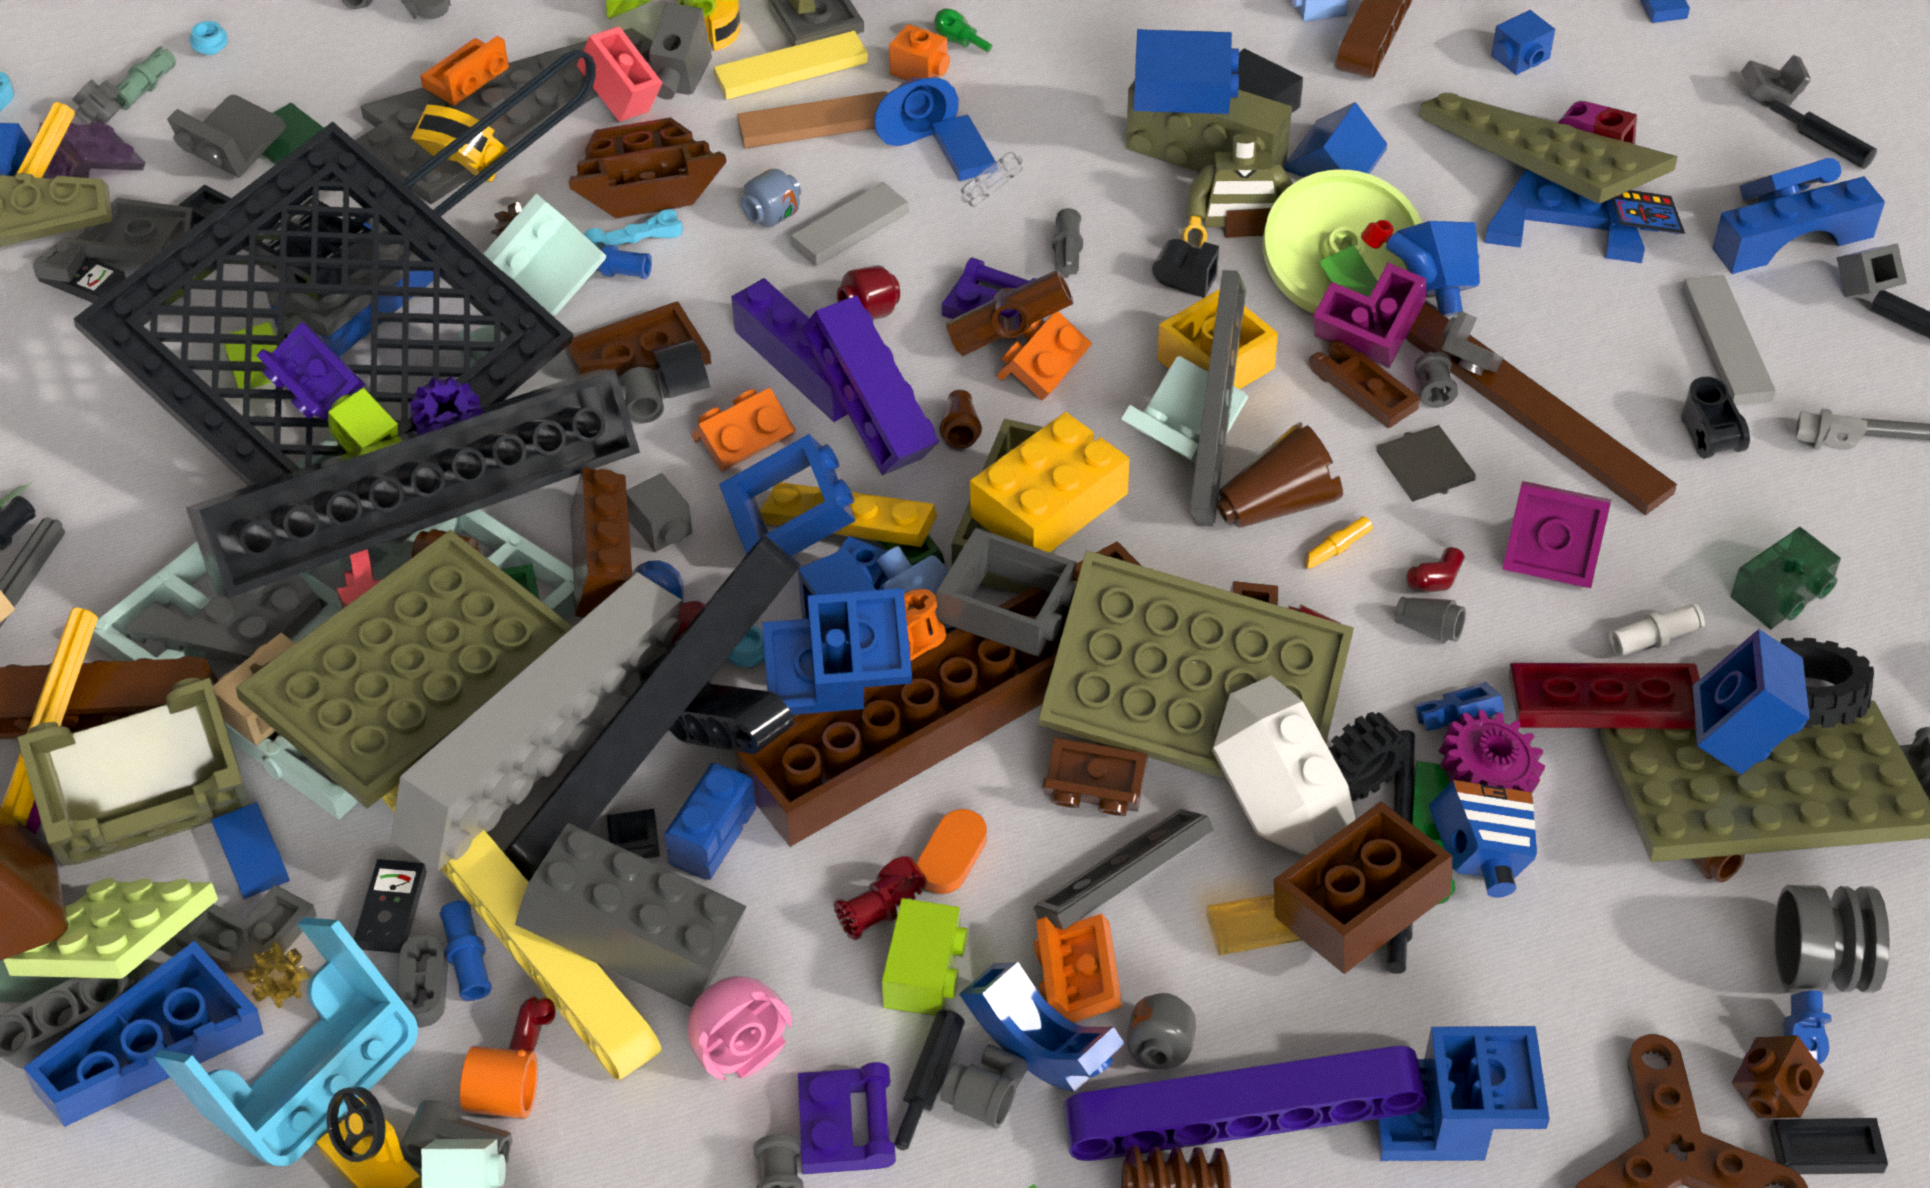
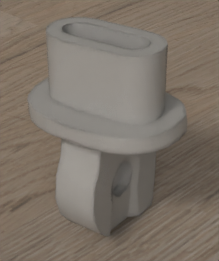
M1821 409L1819 414L1800 411L1796 429V440L1814 443L1813 449L1819 450L1822 443L1836 449H1851L1856 447L1862 436L1866 433L1868 421L1844 415H1833L1829 409Z

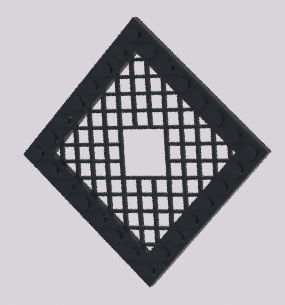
M333 121L73 318L76 329L248 486L300 469L285 454L305 455V467L312 465V455L340 456L348 453L339 443L338 446L312 445L313 427L329 428L328 421L313 417L311 419L308 417H281L282 399H293L295 397L290 390H282L277 386L275 389H250L251 371L262 372L266 367L263 362H251L252 344L277 345L278 347L284 341L285 292L372 295L371 365H347L355 374L370 375V392L368 393L377 402H401V420H395L398 424V436L417 430L412 418L407 420L408 402L411 403L416 394L408 393V376H433L436 380H439V376L458 377L455 380L456 382L461 384L468 382L474 394L479 395L480 406L483 408L505 400L570 345L573 340V333ZM319 190L343 191V207L319 206ZM313 195L312 206L300 205ZM349 196L362 208L349 207ZM288 215H312V232L287 231ZM318 216L343 217L342 233L318 232ZM349 217L373 218V234L349 233ZM281 220V230H268ZM379 223L393 235L379 234ZM256 239L280 240V256L255 255ZM287 240L311 241V257H286ZM318 241L342 242V259L317 258ZM348 243H373L372 260L348 259ZM379 244H403V261L379 260ZM249 245V255H236ZM409 249L422 261H409ZM224 264L248 265V281H223ZM255 265L279 266V282H254ZM286 266L311 267L310 284L286 283ZM317 267L341 268V285L317 284ZM348 268L372 269V286L348 285ZM217 269L216 280H203ZM379 269L403 270V287L378 286ZM409 270L433 271V288L409 287ZM440 277L452 288H440ZM191 289L216 290L215 307L190 306ZM223 290L247 291V308L222 307ZM254 291L279 292L278 309L253 308ZM184 295L183 306L171 305ZM378 295L403 296L402 313L378 312ZM409 296L433 297V314L409 313ZM439 297L464 298V315L439 314ZM470 304L483 315H470ZM158 315H183L182 333L157 332ZM190 316H215L214 334L189 333ZM222 317H246V335L221 334ZM253 318H278L277 335H252ZM151 320L149 331L144 325ZM378 322H402V339H377ZM409 323H433V340L408 339ZM439 324H464V341L439 340ZM470 325H494V342L470 341ZM501 331L507 336L503 341H501ZM162 342H182L181 359ZM189 343H213V361L188 360ZM220 343L245 344V361H220ZM377 348L402 349V366L377 365ZM408 349L433 350V367L408 366ZM439 350L464 351V368L439 367ZM470 351H489L470 367ZM193 370H212V388ZM219 370L244 371V389L219 388ZM377 375H402V393L377 392ZM223 398H243V416ZM250 398L275 399V417L249 416ZM456 399L446 404L438 401L436 418L446 411L454 414V402ZM254 426H274V444ZM281 427H306V445H280Z

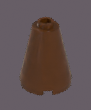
M1299 422L1289 428L1219 490L1221 499L1216 501V506L1227 524L1233 522L1238 528L1334 503L1342 498L1343 488L1339 475L1333 479L1330 477L1328 465L1332 464L1333 461L1324 444L1308 425L1303 427L1302 422Z

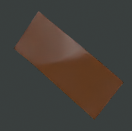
M1271 208L1227 211L1225 238L1263 236Z

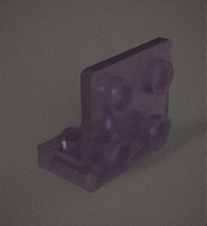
M71 122L42 178L54 179L56 176L89 178L90 169L144 170L146 162L134 152L132 146L125 143L115 133L111 126L100 122H93L91 125H77Z

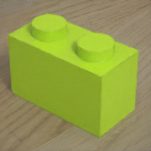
M901 899L882 978L883 1008L936 1016L939 1010L944 1009L946 998L955 999L959 969H954L953 966L956 956L964 957L968 940V928L960 927V907Z

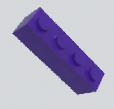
M765 278L732 295L735 332L830 420L836 422L848 415L800 330L809 317Z
M857 295L816 310L800 330L881 475L883 476L923 459L939 443L935 435L934 426L922 412L915 399L911 385L904 380L894 362L892 351L881 339L869 311L863 307Z

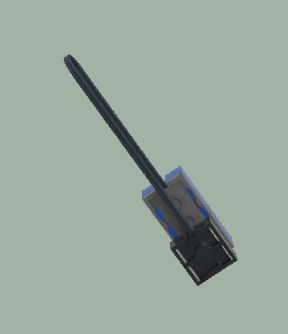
M572 50L564 54L401 182L408 188H411L566 65L577 58H584L586 75L583 85L576 96L433 209L439 216L444 215L586 100L592 90L596 77V66L593 57L582 50ZM312 197L302 205L312 206ZM319 200V206L330 207L329 205ZM288 215L287 231L312 232V215ZM318 216V232L342 233L343 219L338 216ZM349 217V233L373 234V218L355 217L352 219ZM281 221L270 230H281ZM379 223V234L393 235ZM256 239L255 254L257 256H280V240ZM287 240L286 257H311V241ZM318 241L317 258L342 259V242ZM348 243V259L372 260L373 243ZM379 244V260L403 261V244ZM409 249V261H422ZM259 265L261 269L279 278V266ZM286 266V283L310 284L311 267ZM317 267V284L341 285V268ZM348 268V285L372 286V269ZM379 269L378 286L403 287V270ZM409 270V287H426L433 281V271ZM266 292L271 309H278L279 292ZM285 292L284 338L286 339L303 322L309 325L340 357L371 332L372 295ZM378 295V312L394 313L403 306V296ZM274 318L275 325L278 327V318Z

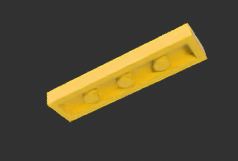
M780 482L773 487L760 513L765 524L781 526L823 503L825 500L820 487ZM851 492L854 503L850 504V508L856 521L833 534L922 547L937 518L935 505L932 503Z

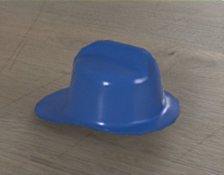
M912 77L902 82L896 89L886 94L877 107L874 116V127L878 137L886 144L902 146L933 135L932 123L955 118L959 104L956 90L947 80L938 77Z

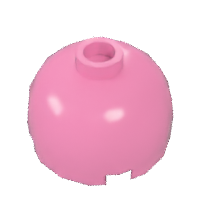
M733 976L711 985L696 999L688 1016L687 1037L696 1058L712 1076L717 1079L726 1080L722 1074L736 1072L740 1078H743L768 1065L782 1050L786 1041L781 1035L786 1023L791 1028L792 1017L788 1006L779 995L760 980L750 977Z

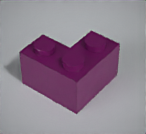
M1387 263L1370 297L1331 282L1313 315L1315 337L1329 343L1341 340V342L1349 345L1356 352H1362L1372 361L1390 368L1426 301V278Z

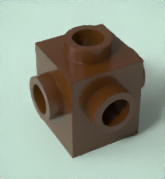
M1798 1035L1756 1037L1731 1083L1758 1119L1801 1118L1824 1070Z

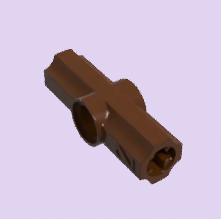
M1057 269L1017 289H1001L994 295L992 301L946 322V328L957 352L965 356L998 339L1019 337L1025 332L1028 325L1073 305L1074 301L1067 282ZM1011 308L1017 310L1019 314L1008 318L1002 316L1000 312Z

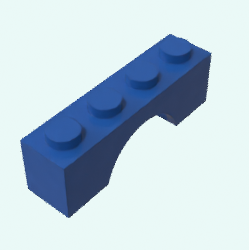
M1863 176L1721 212L1712 249L1730 273L1735 274L1768 265L1774 255L1784 245L1808 232L1827 231L1838 246L1870 239L1875 235L1885 201L1866 177Z

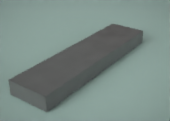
M1183 809L1178 810L1035 904L1033 909L1037 918L1047 917L1056 928L1066 929L1212 832L1214 829L1208 816Z

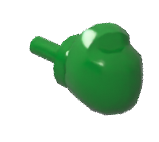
M948 8L937 12L934 18L935 31L939 35L947 37V41L959 43L963 47H967L972 43L987 53L991 50L992 44L977 36V30L968 24L967 19L960 12Z

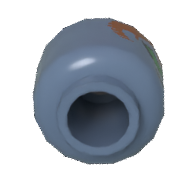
M772 168L749 180L744 185L741 206L747 218L754 224L759 223L765 227H773L793 216L799 210L801 188L798 181L792 175H786L783 171Z

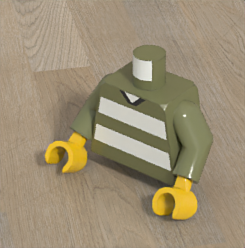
M1248 133L1236 134L1233 136L1232 152L1214 153L1212 163L1204 166L1196 176L1188 190L1186 218L1189 220V225L1182 230L1181 240L1188 242V232L1191 229H1195L1200 234L1198 247H1200L1207 240V232L1204 227H1226L1227 211L1272 208L1279 196L1293 184L1282 166L1272 164L1269 152L1256 151V136Z

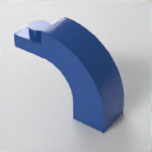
M1018 962L993 963L959 994L977 1021L1003 1050L1024 1058L1030 1073L1062 1090L1075 1092L1090 1077L1102 1073L1111 1065L1113 1061L1111 1056L1124 1044L1114 1027L1080 1026L1059 1014L1040 995Z

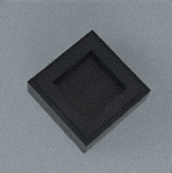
M654 809L607 815L609 842L645 859L660 857Z

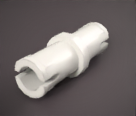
M1691 603L1662 614L1654 611L1646 614L1642 621L1609 632L1610 645L1617 656H1624L1650 646L1661 648L1668 645L1670 639L1703 628L1705 626L1704 615L1696 603Z

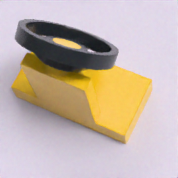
M351 1086L336 1092L331 1098L327 1109L328 1133L316 1141L319 1152L352 1188H421V1177L404 1159L395 1130L384 1118L382 1108L376 1097L369 1090L361 1086ZM344 1099L348 1112L345 1120L338 1123L339 1108Z

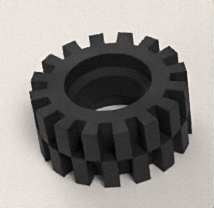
M1374 712L1367 713L1366 718L1361 715L1355 719V725L1352 727L1350 724H1347L1342 728L1344 733L1340 737L1335 735L1331 740L1334 745L1328 747L1348 784L1352 801H1356L1358 797L1361 800L1367 798L1370 790L1373 793L1380 790V784L1383 781L1387 784L1392 779L1391 773L1393 771L1397 772L1403 766L1400 761L1406 760L1409 754L1407 752L1410 749L1409 740L1380 712H1377V714Z

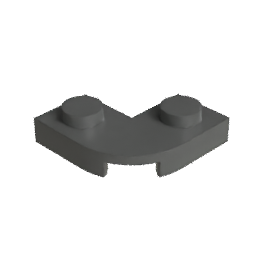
M274 885L244 920L212 904L179 931L174 938L177 945L183 949L193 941H196L222 970L248 972L265 967L282 956L303 932L297 923L304 917L315 918L317 914L313 904Z

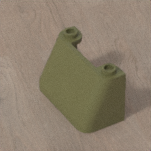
M199 678L181 680L172 686L173 691L166 696L167 705L73 734L67 727H58L56 722H45L30 728L29 734L17 737L47 843L61 864L76 865L99 859L211 823V820L250 805L248 792L210 678L204 680Z

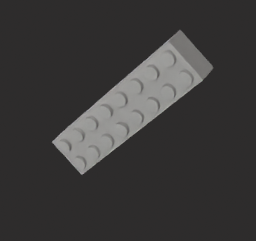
M637 572L400 776L390 841L436 872L452 858L454 860L460 859L478 834L483 830L486 832L492 830L499 822L503 812L511 804H520L528 796L534 783L542 776H551L568 752L572 749L574 751L579 750L589 738L590 733L599 724L606 725L611 721L618 707L629 699L641 684L640 670L670 649L672 639L677 634L681 624L678 620V614L682 600Z

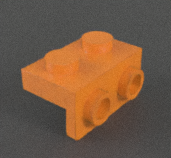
M499 36L494 37L487 43L477 38L472 39L420 75L422 88L453 106L457 105L509 68L505 41Z
M1058 311L1051 314L1045 321L1041 319L1029 325L1022 334L1027 338L1026 342L1021 345L1016 341L1000 358L1005 363V366L996 376L1003 381L1012 372L1040 400H1043L1053 391L1092 343Z
M770 387L758 394L755 389H750L736 397L732 401L734 406L721 412L720 408L716 407L697 419L699 424L691 434V437L695 443L700 440L703 441L721 473L792 436L796 431Z
M1101 913L1075 922L1064 930L1057 929L1047 917L1037 919L1038 938L1034 940L1033 944L1036 957L1043 969L1044 980L1039 982V991L1046 1002L1073 1023L1123 1007L1111 927L1106 917Z

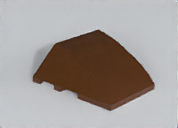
M671 117L597 129L592 134L585 148V160L579 161L577 164V175L571 176L569 179V187L614 218L690 206L696 202L726 164V155L721 151L715 152V154L712 153L709 143L705 140L695 141L692 132Z

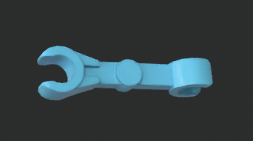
M666 209L647 220L646 223L638 225L629 224L623 229L604 233L602 229L592 228L587 230L584 235L597 247L604 248L607 244L616 246L627 242L637 243L641 239L650 236L652 238H676L682 234L683 225L680 220L677 221L675 210Z

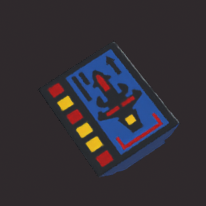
M1629 190L1606 201V208L1612 225L1641 228V230L1685 234L1672 196Z

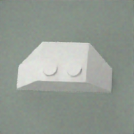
M1272 675L1231 693L1228 697L1212 751L1256 835L1306 856L1356 820L1348 784L1303 701Z

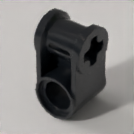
M1709 376L1695 379L1690 385L1681 419L1694 441V446L1699 456L1706 459L1713 457L1715 452L1734 449L1736 452L1746 451L1750 443L1749 428L1745 418L1739 413L1726 385L1717 378Z

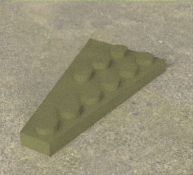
M1441 93L1438 97L1421 103L1420 118L1598 204L1675 170L1677 156L1577 129L1567 124H1559L1467 99L1454 93Z
M17 173V176L0 175V247L113 221L109 186L103 179L56 176L54 179L35 178L32 174Z

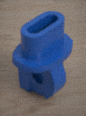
M1809 990L1790 996L1791 1015L1785 1017L1783 1027H1785L1784 1036L1798 1035L1816 1061L1821 1064L1827 1058L1830 1048L1824 1025L1832 1021L1831 1014L1823 1013V992Z

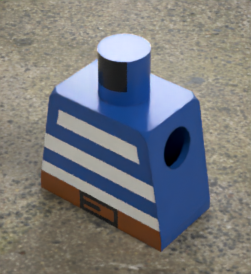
M1453 780L1429 804V809L1443 846L1452 855V869L1459 874L1483 877L1487 894L1490 897L1500 898L1514 893L1516 890L1515 878L1535 860L1537 855L1532 793Z

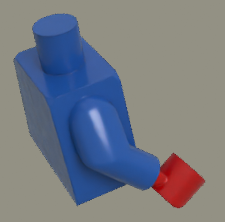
M1379 220L1376 223L1371 222L1361 233V239L1368 246L1379 249L1385 242L1387 244L1386 249L1403 260L1407 271L1426 278V295H1436L1438 312L1445 317L1458 315L1459 311L1463 312L1460 292L1475 288L1480 283L1475 222L1427 221L1397 230L1394 234L1392 233L1394 230L1393 226L1387 220Z

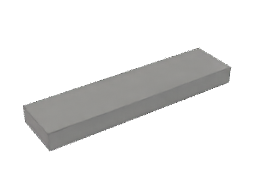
M1725 275L1685 279L1682 290L1720 379L1726 385L1734 404L1773 401L1776 390Z

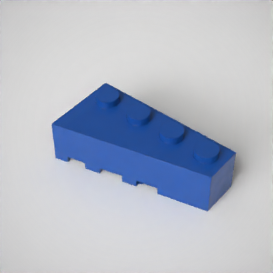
M193 941L24 1066L23 1069L33 1092L59 1122L66 1127L171 1078L153 1057L160 1049L193 1055L200 1064L264 1033L258 1009L197 942Z

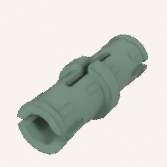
M160 46L144 62L134 64L129 69V75L115 87L121 92L115 100L122 106L123 110H128L147 91L152 92L157 87V81L176 65L174 55L168 49L163 50V47Z

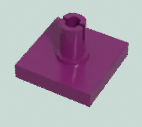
M1522 481L1502 569L1591 588L1611 499Z

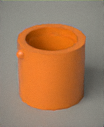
M472 1046L466 1055L460 1083V1105L462 1111L471 1114L526 1119L530 1115L536 1094L538 1077L536 1053L523 1049L512 1050Z

